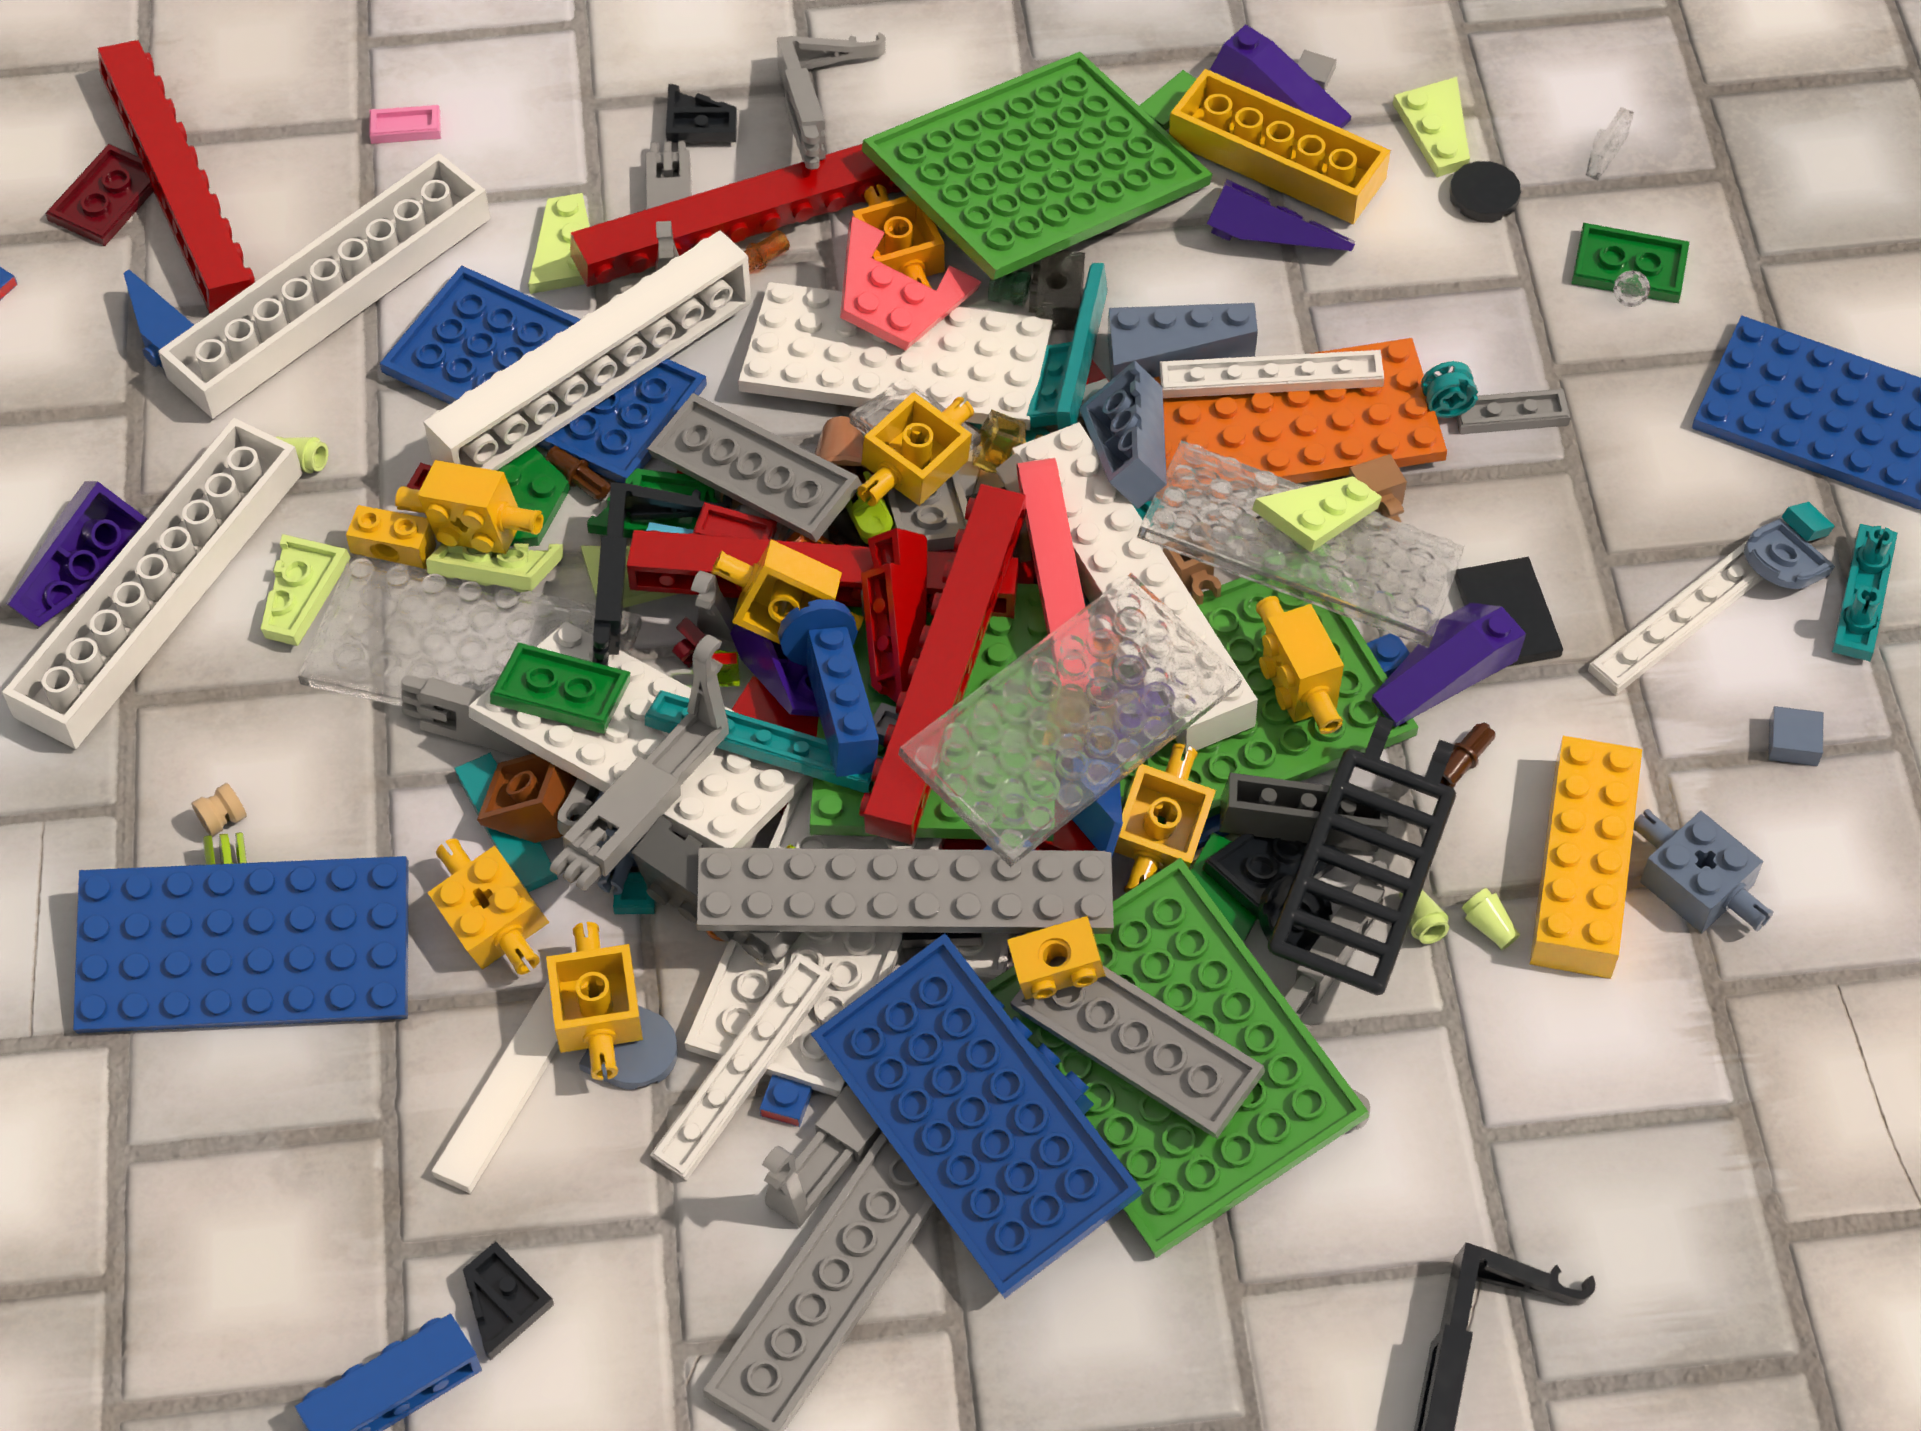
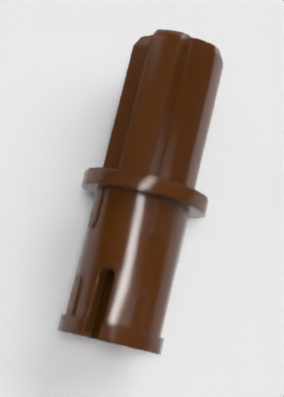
M557 446L552 447L547 453L545 459L566 477L571 487L578 486L593 499L599 501L606 498L611 490L610 484L589 469L587 461L579 460Z
M1485 722L1476 724L1460 743L1453 744L1454 748L1442 776L1441 784L1454 788L1469 768H1475L1478 765V757L1495 739L1496 733L1490 728L1489 724Z

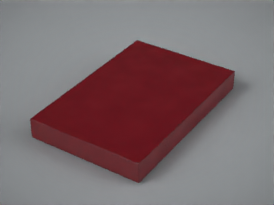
M108 144L45 213L47 220L106 246L154 192L149 177L147 178L142 167L141 159L134 154Z

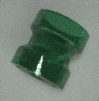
M1019 270L994 281L990 278L988 300L995 302L1008 300L1011 301L1012 305L1025 307L1030 291L1031 272Z

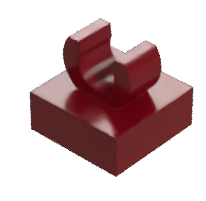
M685 617L675 628L686 639L678 642L672 649V652L691 668L693 666L692 657L694 650L700 640L706 635ZM717 649L714 653H723V652H722L720 649Z

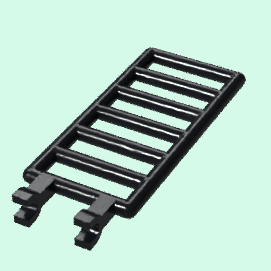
M1381 716L1378 717L1365 753L1350 748L1343 752L1268 942V950L1273 955L1378 996L1383 994L1387 988L1456 799V791L1452 787L1440 783L1454 745L1439 739L1425 777L1380 760L1394 721ZM1354 768H1360L1438 799L1433 814L1430 815L1349 783ZM1342 798L1427 830L1421 847L1337 814ZM1330 829L1414 861L1410 877L1406 878L1325 846ZM1318 860L1403 893L1398 909L1394 910L1313 878L1312 875ZM1305 893H1310L1390 925L1391 928L1385 943L1300 910ZM1293 925L1379 958L1373 976L1288 943L1287 939Z

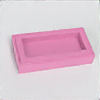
M439 105L369 110V136L371 144L441 139Z

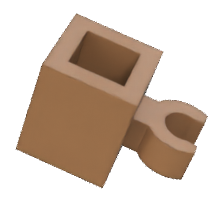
M1391 454L1350 467L1348 477H1355L1382 496L1378 509L1369 515L1380 512L1382 521L1387 529L1401 525L1402 521L1398 515L1404 513L1402 504L1407 481Z
M1198 529L1163 542V553L1188 592H1191V596L1196 604H1203L1204 594L1201 591L1202 589H1209L1216 598L1220 597L1221 583L1214 576L1215 555Z

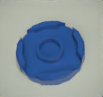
M817 599L808 602L809 606L799 610V607L791 610L781 621L778 630L783 654L791 662L806 666L808 630L847 626L852 645H854L858 633L854 616L845 604L834 600Z

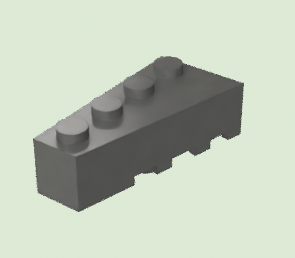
M661 815L631 853L648 887L646 890L647 894L663 906L667 903L678 908L683 917L697 924L699 848L703 847V843L690 834L683 840L673 833V823ZM712 931L717 937L726 942H729L731 939L738 942L753 958L762 960L764 957L776 965L802 933Z

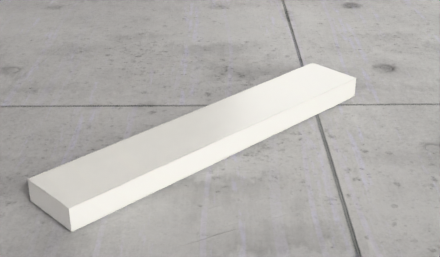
M1381 350L1160 361L1159 365L1163 398L1384 387Z
M1746 542L1591 662L1588 672L1616 696L1764 578L1753 570L1745 558L1744 546Z
M797 953L650 1154L654 1160L685 1181L688 1180L833 980L831 973L802 954Z
M549 980L432 1170L434 1178L471 1194L558 1050L559 1045L554 1026Z

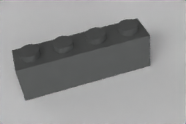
M1229 773L1220 798L1219 832L1241 835L1253 834L1256 837L1281 838V840L1308 843L1330 786ZM1374 792L1388 798V793ZM1342 798L1337 814L1386 833L1388 829V815ZM1330 829L1325 845L1377 852L1379 847Z

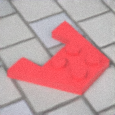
M852 216L848 227L840 312L841 319L906 351L978 290L982 281L950 265L937 290H934L872 259L885 232Z

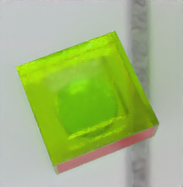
M715 651L711 658L723 664L717 673L719 687L740 686L738 652Z

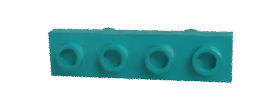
M1860 523L1856 533L1835 633L1833 653L1871 661L1898 532H1894L1887 527L1882 529L1881 526L1873 527Z

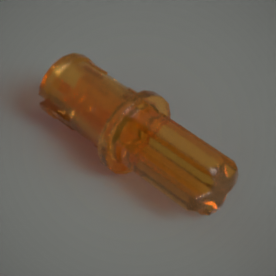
M776 230L757 244L750 243L747 245L744 252L748 255L749 273L757 268L760 270L766 268L767 262L789 250V241L782 231Z

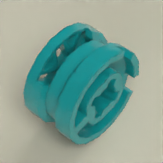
M1450 361L1436 365L1427 371L1421 379V388L1426 396L1428 409L1430 412L1435 411L1437 417L1449 418L1461 415L1470 410L1478 401L1477 393L1479 392L1473 381L1472 372L1469 366L1462 362ZM1436 371H1439V372L1442 373V374H1441V375H1437L1435 372H1436Z

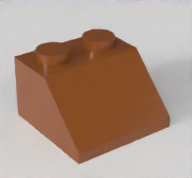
M534 753L498 763L477 821L482 826L533 843L560 838L564 835L557 829V815L570 794L577 777Z

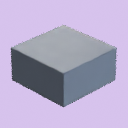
M1774 706L1769 719L1768 760L1818 766L1823 754L1824 712Z

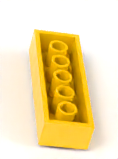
M1207 69L1203 70L1170 113L1169 134L1186 150L1351 224L1356 222L1387 178L1391 150Z
M1569 736L1562 737L1555 764L1530 965L1612 978L1620 950L1642 749Z

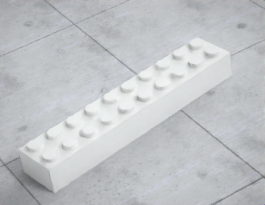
M440 153L436 154L161 348L158 352L167 379L214 419L490 220L486 190Z
M719 230L709 238L702 239L695 247L681 256L670 260L667 265L658 271L645 276L639 283L627 291L614 296L608 303L596 311L586 314L579 322L565 331L555 334L548 342L534 351L527 352L517 362L504 370L496 372L486 382L473 390L465 392L455 402L442 410L434 412L430 418L424 421L432 463L438 460L497 471L752 303L748 255Z
M233 418L2 691L13 718L77 749L303 474L295 446Z
M1080 422L1013 447L1012 455L1019 454L1023 462L1055 457L1081 588L1108 632L1122 637L1123 648L1121 652L1135 675L1140 674L1153 686L1170 716L1177 743L1185 745L1184 754L1187 753L1189 746L1199 750L1255 727L1257 697L1132 503L1109 483L1095 446Z

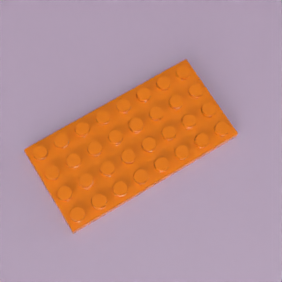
M1407 338L1315 352L1381 350L1384 387L1163 398L1167 485L1161 489L1158 496L1152 502L1156 505L1348 476L1350 467L1391 454L1398 467L1446 460L1447 449L1435 411L1430 412L1428 409L1426 396L1421 388V379L1424 374L1413 339ZM1160 376L1153 377L1161 385Z

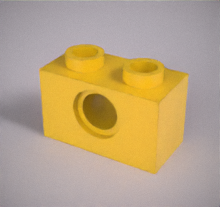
M361 505L357 506L346 533L353 562L421 575L426 574V559L436 548L434 532L427 518Z
M1088 916L1007 939L1019 985L1026 1000L1030 998H1049L1057 990L1071 986L1086 987L1095 983L1097 978L1106 976ZM1063 956L1067 958L1060 966L1052 967L1048 965L1055 957Z

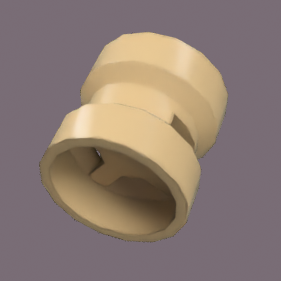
M228 783L216 788L214 796L208 798L200 797L191 803L200 823L212 837L222 832L227 822L237 823L247 817L242 803Z

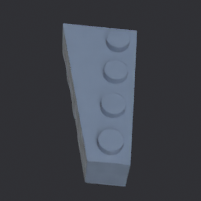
M1255 303L1109 308L1107 337L1111 380L1134 360L1152 377H1159L1160 361L1254 357L1258 335Z
M1134 360L1080 406L1079 410L1109 483L1139 509L1147 501H1151L1158 496L1161 489L1167 485L1163 387Z

